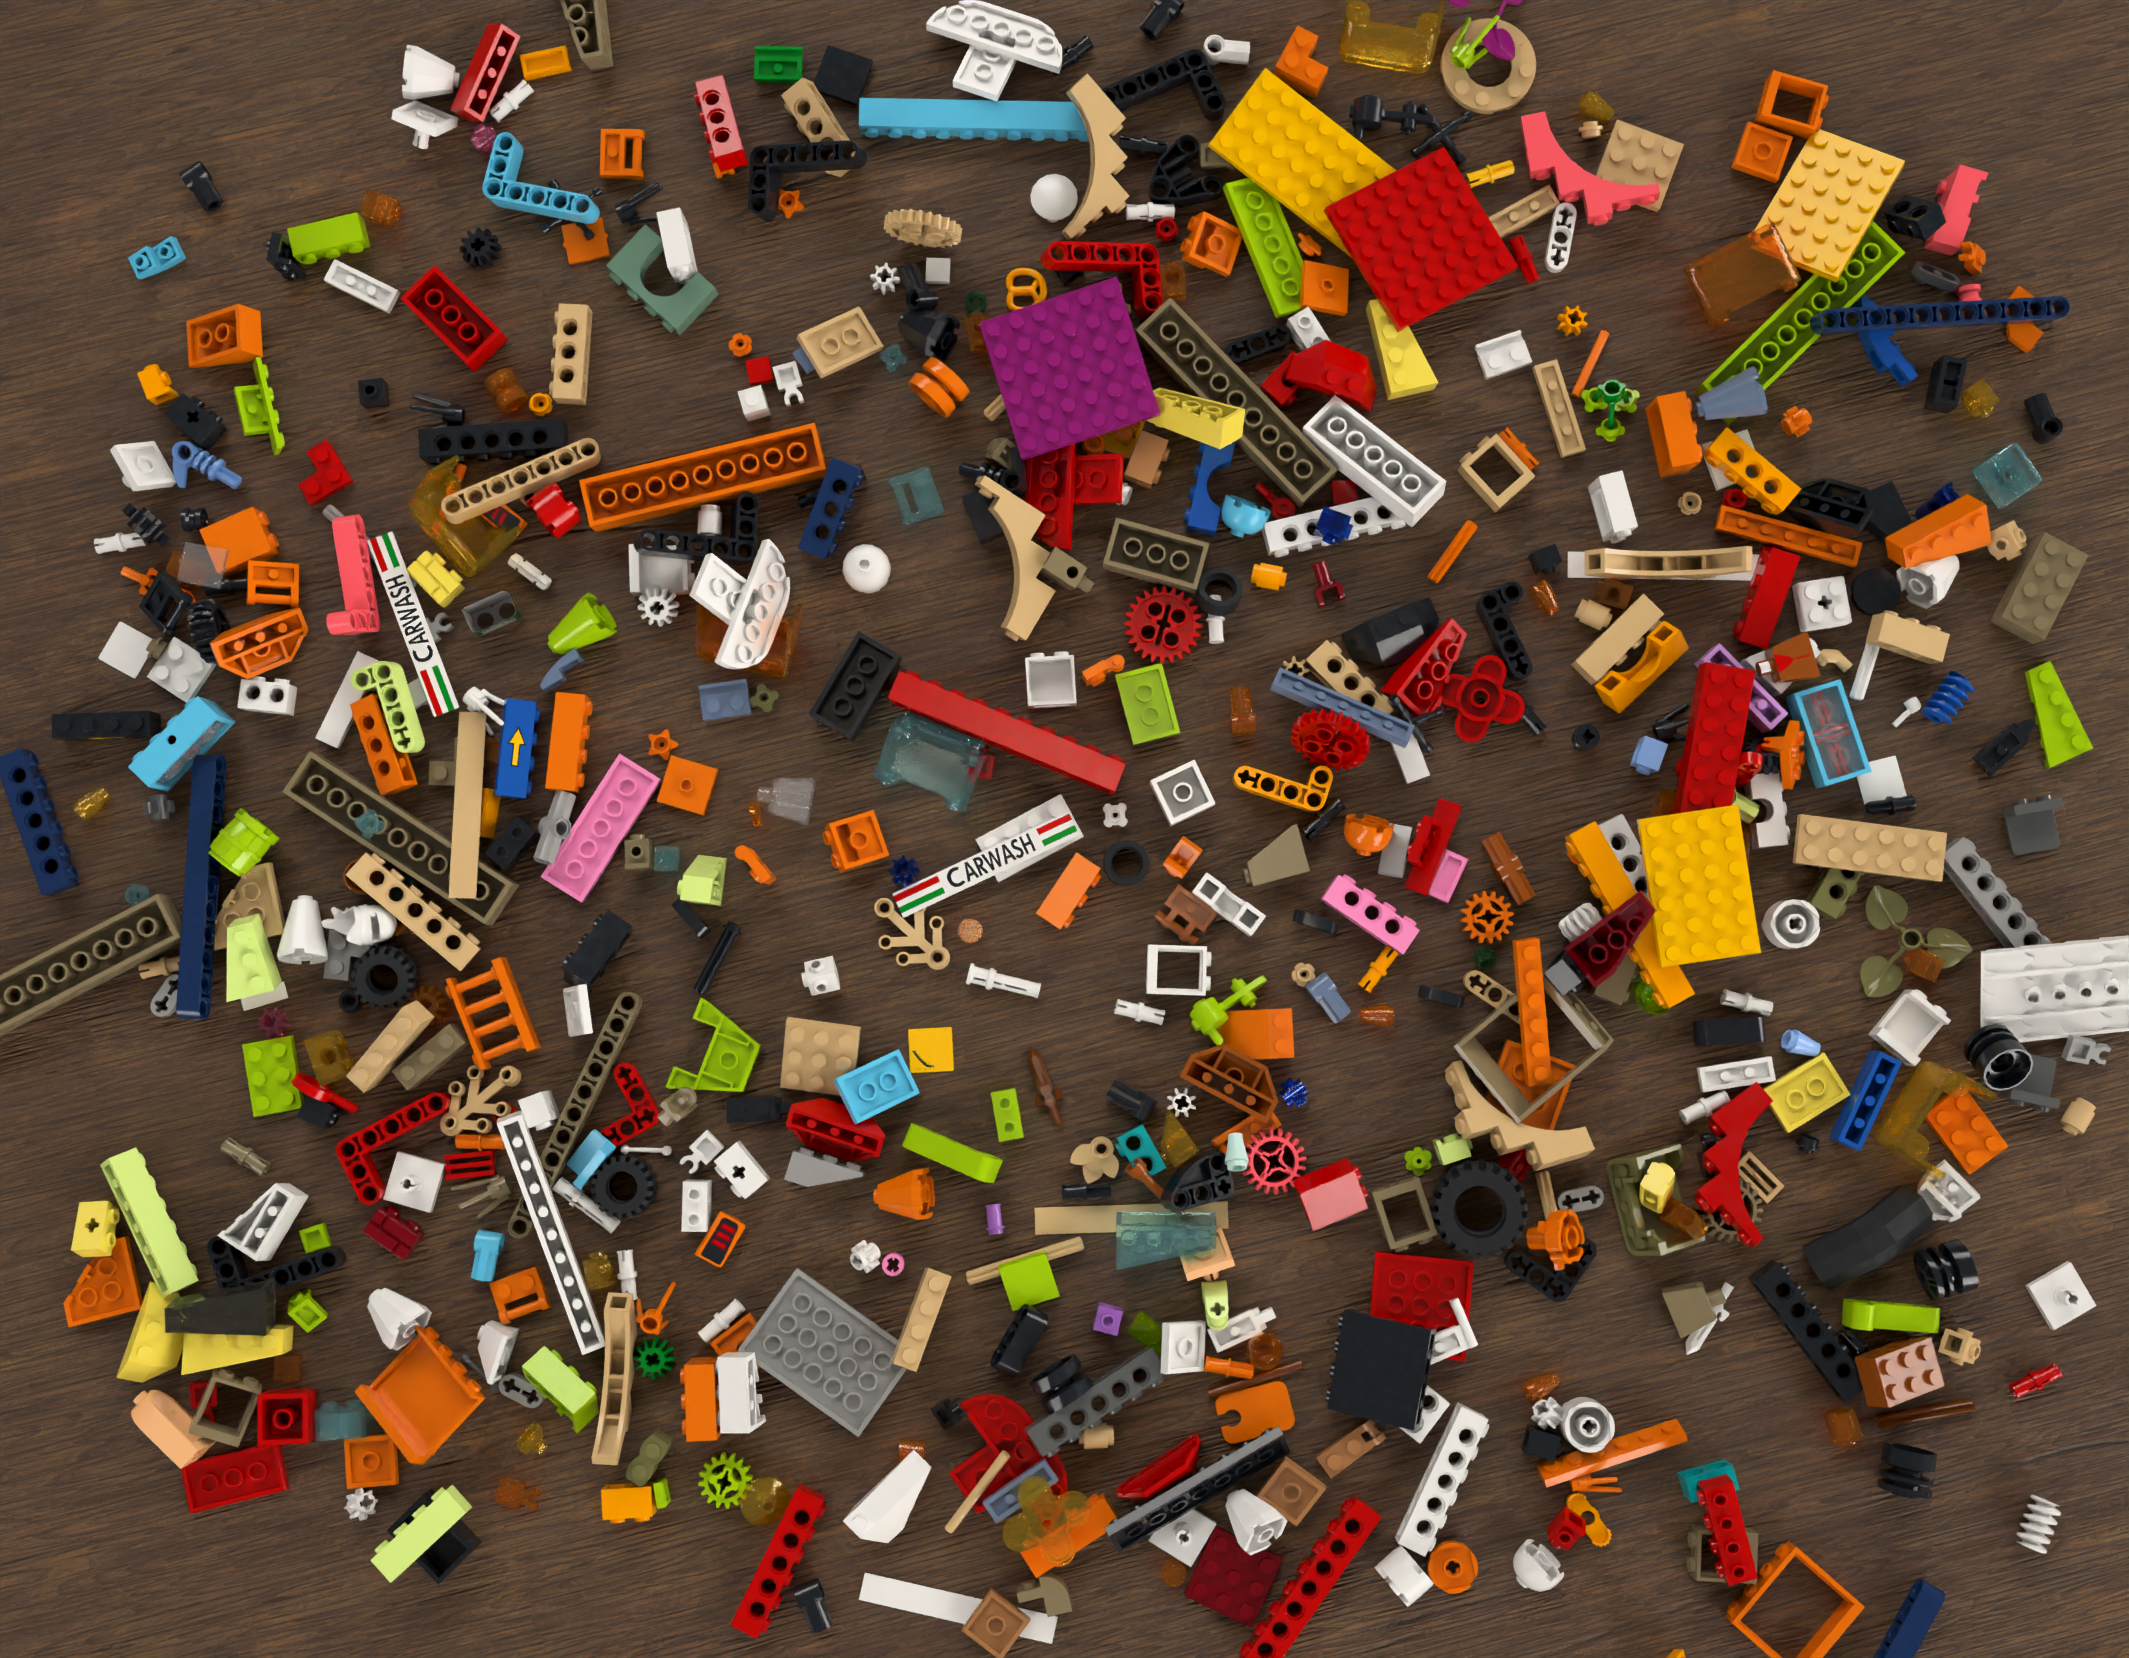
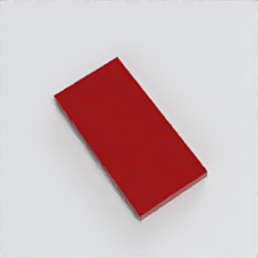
M255 1445L202 1458L181 1469L190 1514L289 1489L280 1445Z

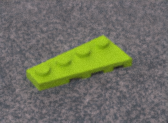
M2051 661L2026 671L2025 676L2030 699L2034 703L2036 715H2034L2035 722L2039 726L2041 739H2039L2041 749H2044L2046 758L2044 761L2045 768L2049 769L2093 749Z

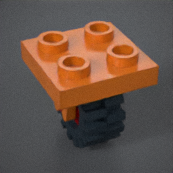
M1790 720L1785 735L1780 734L1777 736V733L1768 735L1767 732L1764 733V736L1756 735V739L1750 738L1749 742L1746 743V752H1757L1763 756L1762 769L1758 774H1761L1762 771H1764L1765 775H1769L1770 771H1773V774L1781 772L1783 789L1793 790L1795 781L1800 779L1801 765L1805 764L1806 751L1802 750L1804 731H1800V721Z

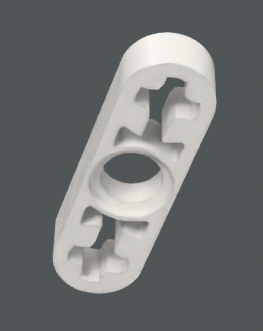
M1561 203L1553 213L1544 260L1546 269L1552 273L1561 272L1568 263L1577 215L1576 208L1570 203ZM1563 210L1567 211L1568 215L1564 226L1560 225L1563 219V215H1561ZM1557 232L1564 233L1567 241L1563 244L1557 243L1554 239V234ZM1557 250H1561L1558 260L1562 262L1556 266L1554 261L1550 259L1554 258Z

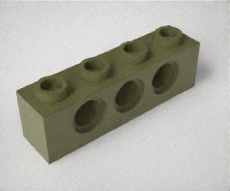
M1824 867L1805 901L1810 903L1817 910L1818 914L1828 920L1837 919V917H1841L1847 908L1845 903L1848 897L1853 896L1859 886L1857 881L1861 875H1865V872L1849 871V875L1846 878L1842 875L1841 869ZM1832 886H1834L1838 892L1837 897L1835 899L1832 898L1829 893V890Z

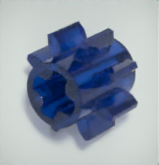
M902 855L901 859L897 861L892 860L894 863L893 869H889L888 872L891 875H895L892 879L895 884L901 881L904 887H907V883L917 882L915 876L920 873L918 867H914L916 865L914 858L908 862L906 857ZM902 869H905V870H908V872H907V873H903V872H901V870H902Z
M1289 1078L1281 1084L1283 1090L1279 1094L1289 1108L1295 1104L1299 1109L1308 1102L1305 1096L1310 1093L1300 1079L1293 1082Z

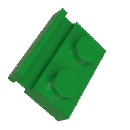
M755 46V83L795 84L803 77L802 47Z

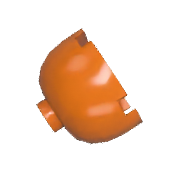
M1349 814L1345 820L1344 836L1349 845L1357 849L1356 853L1370 856L1371 852H1379L1389 844L1394 825L1388 826V820L1372 815L1363 814V818L1360 819L1356 818V814Z

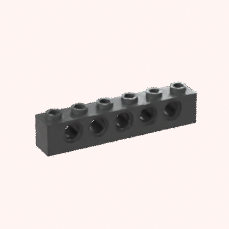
M1145 1347L1094 1381L1092 1388L1080 1398L1052 1414L1046 1413L1025 1427L1024 1431L1038 1454L1042 1457L1045 1455L1047 1457L1053 1456L1060 1450L1059 1446L1066 1441L1068 1443L1075 1441L1081 1436L1080 1432L1087 1427L1089 1429L1096 1427L1102 1422L1100 1418L1106 1414L1113 1415L1123 1408L1122 1403L1128 1399L1130 1401L1136 1400L1143 1395L1142 1390L1149 1385L1152 1388L1160 1384L1164 1380L1162 1377L1166 1374L1160 1373L1161 1362L1152 1347ZM1140 1368L1143 1371V1379L1140 1382H1135L1133 1380V1372ZM1120 1382L1123 1386V1391L1119 1396H1114L1112 1387L1115 1383ZM1096 1396L1102 1398V1406L1098 1410H1094L1091 1406L1092 1399ZM1075 1410H1079L1082 1414V1419L1077 1424H1073L1070 1420V1416ZM1059 1424L1061 1433L1058 1437L1052 1438L1049 1430L1051 1426Z

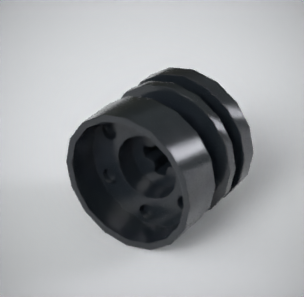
M1999 1024L1984 1026L1975 1031L1964 1045L1963 1053L1965 1059L1983 1082L1993 1090L2002 1091L2014 1088L2027 1079L2032 1071L2033 1059L2031 1054L2019 1043V1040L2006 1026Z
M1959 1239L1940 1243L1938 1250L1935 1247H1928L1926 1250L1921 1249L1914 1253L1913 1261L1918 1279L1932 1301L1937 1302L1944 1297H1952L1954 1290L1962 1294L1975 1290L1979 1286L1975 1263L1970 1252Z
M1884 1442L1881 1460L1892 1465V1467L1879 1469L1880 1475L1890 1479L1879 1478L1877 1486L1892 1494L1906 1498H1931L1932 1490L1921 1485L1933 1486L1934 1480L1923 1476V1472H1935L1937 1454L1918 1447Z

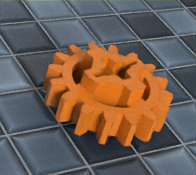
M1481 891L1480 898L1478 895L1472 894V902L1469 900L1464 901L1467 909H1460V912L1465 914V918H1461L1459 921L1462 923L1466 922L1467 925L1462 929L1463 932L1470 930L1469 938L1473 939L1478 936V943H1482L1484 938H1486L1488 944L1493 943V937L1497 941L1502 940L1500 934H1509L1506 926L1513 925V922L1509 921L1508 917L1513 916L1514 913L1507 911L1511 904L1502 903L1504 896L1495 898L1496 892L1494 891L1489 896H1487L1486 891ZM1490 902L1496 904L1500 911H1496ZM1479 903L1478 911L1471 915L1473 908ZM1485 913L1491 916L1496 915V917L1491 918L1488 922L1477 919V917H1482ZM1498 920H1502L1499 928L1496 931H1494L1495 924L1498 922ZM1472 923L1479 925L1482 928V932L1478 931Z

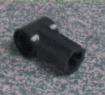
M1155 0L1153 9L1140 25L1144 35L1150 39L1157 40L1171 20L1174 21L1178 17L1185 3L1182 0Z
M197 161L179 172L185 185L194 193L206 212L215 211L221 207L224 201L213 185L210 173L201 161Z
M911 263L902 267L899 273L907 290L906 304L910 310H934L938 303L937 293L933 289H928L918 264Z
M2046 393L2034 395L2023 401L2034 427L2032 436L2036 442L2047 444L2061 434L2063 423L2059 418L2055 417ZM2044 426L2050 429L2051 434L2045 431Z
M1114 1080L1105 1096L1106 1099L1126 1109L1127 1113L1145 1123L1157 1103V1100L1139 1090L1137 1092L1117 1080Z
M819 1578L794 1586L796 1601L799 1607L803 1608L811 1633H819L831 1627L832 1621L824 1602L825 1594Z

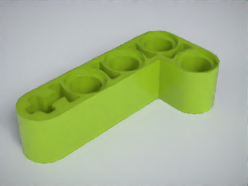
M914 1123L910 1124L902 1147L987 1183L995 1182L1003 1162L1002 1159L977 1151Z
M1843 1299L1841 1324L1849 1328L1873 1331L1876 1328L1939 1333V1307Z

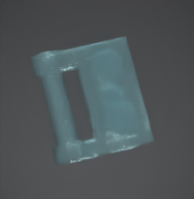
M929 466L888 479L889 486L893 487L903 515L901 517L903 525H909L944 513ZM909 482L919 512H911L902 484Z

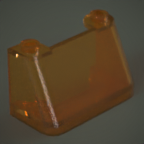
M1774 222L1760 227L1683 269L1710 326L1715 324L1716 327L1730 321L1729 316L1732 315V312L1777 289H1783L1784 292L1790 291L1798 286V281L1802 280Z

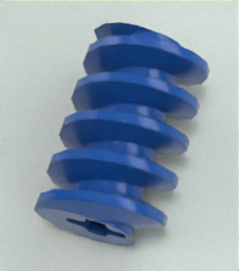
M1951 670L1949 671V676L1943 679V684L1938 686V692L1936 691L1932 694V699L1927 701V707L1922 708L1921 712L1934 723L1941 724L1945 722L1951 724L1952 720L1948 714L1956 716L1958 712L1953 707L1962 708L1963 704L1959 699L1967 701L1969 697L1965 691L1973 693L1974 688L1963 675Z

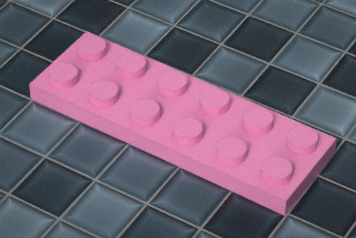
M619 754L571 828L570 835L561 844L554 866L548 865L541 877L584 903L658 787L661 779Z

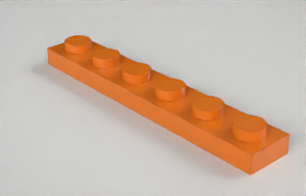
M1724 505L1719 508L1714 527L1716 531L1853 568L1857 566L1862 543Z
M1531 937L1512 940L1525 1085L1530 1087L1552 1083L1540 939Z
M1677 1418L1612 1439L1598 1452L1588 1453L1578 1450L1557 1457L1555 1461L1547 1460L1536 1465L1538 1473L1547 1488L1688 1440L1684 1429Z

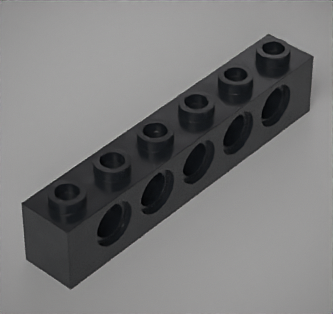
M562 418L418 429L419 457L431 466L442 465V462L452 461L454 464H464L466 460L476 459L477 462H488L490 458L513 460L514 456L533 459L537 458L539 454H548L569 445L568 426ZM547 435V439L543 444H537L539 436ZM523 437L520 445L513 446L515 438ZM498 438V445L494 448H490V441L492 439ZM470 440H475L473 448L466 450V443ZM446 442H451L450 448L447 451H442V445Z
M1772 1260L1748 1277V1279L1835 1395L1845 1402L1849 1401L1863 1390L1857 1365L1850 1359L1851 1352L1843 1343L1839 1344L1835 1339L1837 1334L1828 1323L1824 1324L1819 1316L1822 1314L1813 1303L1809 1304L1804 1298L1806 1292L1798 1283L1794 1284L1789 1278L1791 1273L1783 1263L1779 1264ZM1783 1283L1784 1292L1781 1295H1777L1776 1287L1778 1284ZM1798 1303L1799 1312L1796 1315H1792L1791 1307ZM1813 1323L1815 1327L1814 1332L1811 1335H1807L1806 1328L1809 1324ZM1828 1343L1830 1347L1829 1352L1826 1355H1822L1821 1349L1823 1345ZM1840 1364H1844L1845 1370L1843 1374L1837 1375V1367Z

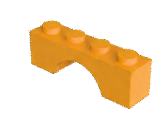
M1666 621L1658 625L1647 636L1645 651L1635 666L1624 672L1611 670L1594 686L1602 702L1620 714L1689 649L1681 630Z

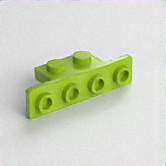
M255 357L253 369L257 385L234 387L233 390L244 436L269 433L273 454L279 455L282 447L285 446L283 433H279L277 428L279 415L277 410H273L271 402L274 401L272 387H268L266 381L268 379V369L266 364H262L261 357Z

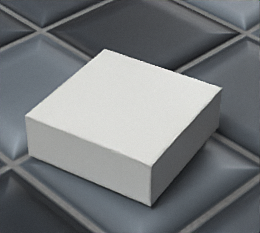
M926 258V283L950 284V258Z

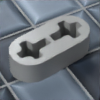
M178 975L169 976L152 999L150 1009L154 1015L168 1017L176 1011L177 990L173 992L176 987L173 982L178 981ZM167 1001L166 1006L168 1009L160 1011L162 1006L159 1003Z
M1593 1185L1563 1190L1556 1197V1205L1560 1210H1572L1573 1212L1594 1209L1603 1203L1604 1194L1600 1188ZM1590 1190L1597 1194V1197L1594 1198V1203L1590 1200H1582V1197L1590 1194ZM1566 1195L1571 1199L1577 1198L1578 1200L1577 1202L1570 1203V1208L1562 1205Z
M509 1373L502 1377L499 1382V1390L504 1396L525 1407L535 1408L545 1399L524 1376L518 1373ZM514 1379V1385L521 1389L513 1388L508 1390L509 1385L506 1381ZM524 1390L529 1393L533 1390L537 1391L536 1396L539 1400L535 1399L531 1402L529 1400L530 1395L525 1393Z

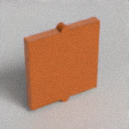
M602 217L592 224H585L595 234L591 240H586L582 229L577 227L575 223L561 226L564 237L563 246L566 248L570 265L610 256L607 241L609 236L605 232Z

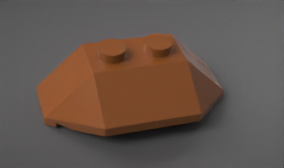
M1225 1044L1191 1054L1179 1076L1266 1123L1278 1103L1268 1067Z

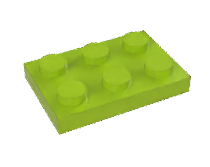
M1161 663L1115 675L1133 746L1180 734Z
M294 1036L243 1044L242 1048L253 1116L257 1117L300 1109L304 1102L303 1092L291 1083L295 1074L299 1072Z

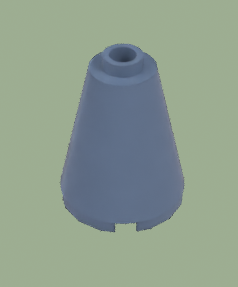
M1754 366L1699 396V402L1695 403L1698 416H1704L1705 420L1767 414L1766 410H1768L1763 386H1760L1759 381L1755 380L1760 378Z

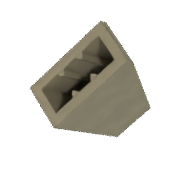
M1297 824L1289 827L1245 864L1246 869H1243L1244 879L1246 883L1251 884V887L1310 871Z

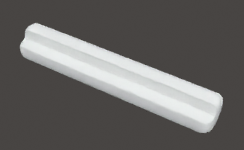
M1866 643L1850 692V698L1858 701L1864 699L1880 647Z

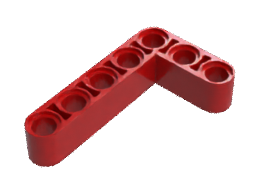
M1055 241L1041 254V264L1048 270L1131 272L1134 309L1140 318L1148 319L1163 305L1158 250L1151 244ZM1051 252L1057 255L1058 260L1052 257ZM1074 253L1078 254L1081 260H1078ZM1096 253L1102 256L1103 261L1098 259ZM1119 254L1125 258V261L1121 260ZM1141 255H1144L1148 262L1144 261ZM1143 278H1146L1150 285H1147ZM1145 301L1151 304L1152 309L1146 305Z
M431 1093L350 1135L337 1144L336 1154L361 1203L371 1205L384 1200L383 1197L386 1191V1186L369 1153L448 1112L451 1103V1096L448 1093ZM437 1096L443 1101V1106L440 1110L434 1106V1100ZM415 1108L419 1109L421 1113V1118L418 1121L412 1117V1111ZM392 1120H396L399 1124V1129L396 1133L390 1128ZM371 1131L377 1136V1141L374 1144L370 1143L368 1139ZM348 1143L353 1144L355 1148L352 1156L346 1150ZM359 1165L365 1167L366 1174L364 1177L359 1176L357 1172ZM370 1187L376 1189L377 1196L375 1199L370 1198L368 1194Z

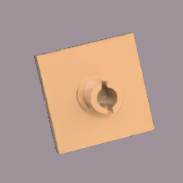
M1222 1227L1206 1232V1237L1210 1238L1206 1242H1201L1196 1236L1175 1242L1187 1281L1202 1276L1206 1281H1212L1211 1273L1214 1280H1216L1219 1276L1218 1271L1235 1266Z

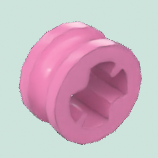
M898 1253L886 1255L882 1262V1269L890 1276H897L905 1266L903 1257ZM893 1258L894 1261L897 1258L899 1260L897 1265L899 1269L894 1271V1268L892 1270L888 1269V1259Z

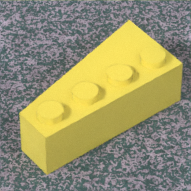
M1378 299L1370 300L1366 307V313L1387 400L1434 390L1438 381L1410 327L1397 332Z
M1161 387L1153 390L1161 415L1146 421L1153 423L1155 426L1166 428L1218 449H1222L1242 437L1245 409Z
M194 1321L186 1324L184 1328L181 1375L287 1353L292 1350L294 1325Z

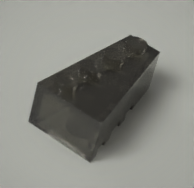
M275 1277L262 1282H250L233 1288L226 1287L209 1293L202 1292L175 1298L165 1308V1333L266 1336L276 1325Z

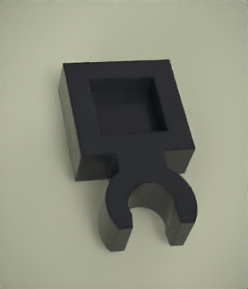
M948 1398L931 1408V1411L944 1430L959 1423L969 1412L968 1409L962 1410L959 1407L960 1398H956L952 1402Z

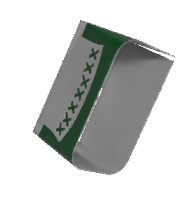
M500 591L464 607V610H462L469 628L479 636L522 618L513 596L506 591ZM504 603H511L516 609L514 616L508 619H503L499 614V609ZM482 613H489L494 618L493 625L486 629H481L477 624V618Z

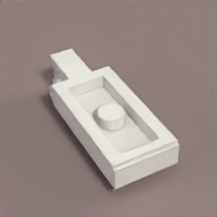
M1258 1307L1251 1308L1229 1318L1228 1324L1224 1329L1213 1330L1207 1328V1331L1218 1353L1262 1333V1330L1267 1328L1265 1323L1275 1319L1276 1315L1272 1307L1259 1311Z

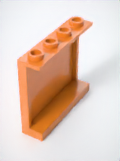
M416 1326L414 1329L418 1335L370 1386L361 1384L354 1392L409 1463L423 1465L481 1404L485 1397L480 1392L481 1386L467 1376V1369L464 1365L455 1361L452 1357V1350L438 1340V1333L431 1327Z

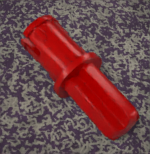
M1522 235L1517 236L1509 241V245L1515 255V262L1520 266L1526 282L1531 284L1539 279L1532 261L1534 256L1530 254L1524 237Z

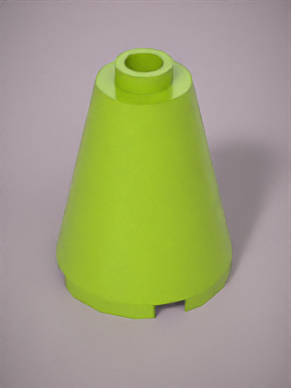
M591 593L583 595L548 635V646L554 653L564 655L574 648L577 650L610 637L617 632V630H613L617 626L612 615L604 604L599 606L595 602L598 599L595 595Z

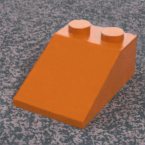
M236 304L186 321L190 368L247 363L255 360V357H263L261 315L258 310Z
M1292 1008L1225 1011L1229 1018L1217 1029L1223 1038L1222 1044L1252 1059L1294 1058Z

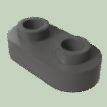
M1917 261L1911 270L1913 279L1916 282L1933 285L1943 293L1954 292L1960 283V279L1956 275L1926 262Z

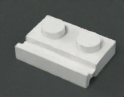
M1521 330L1477 344L1474 347L1485 380L1532 363L1526 343L1522 338Z

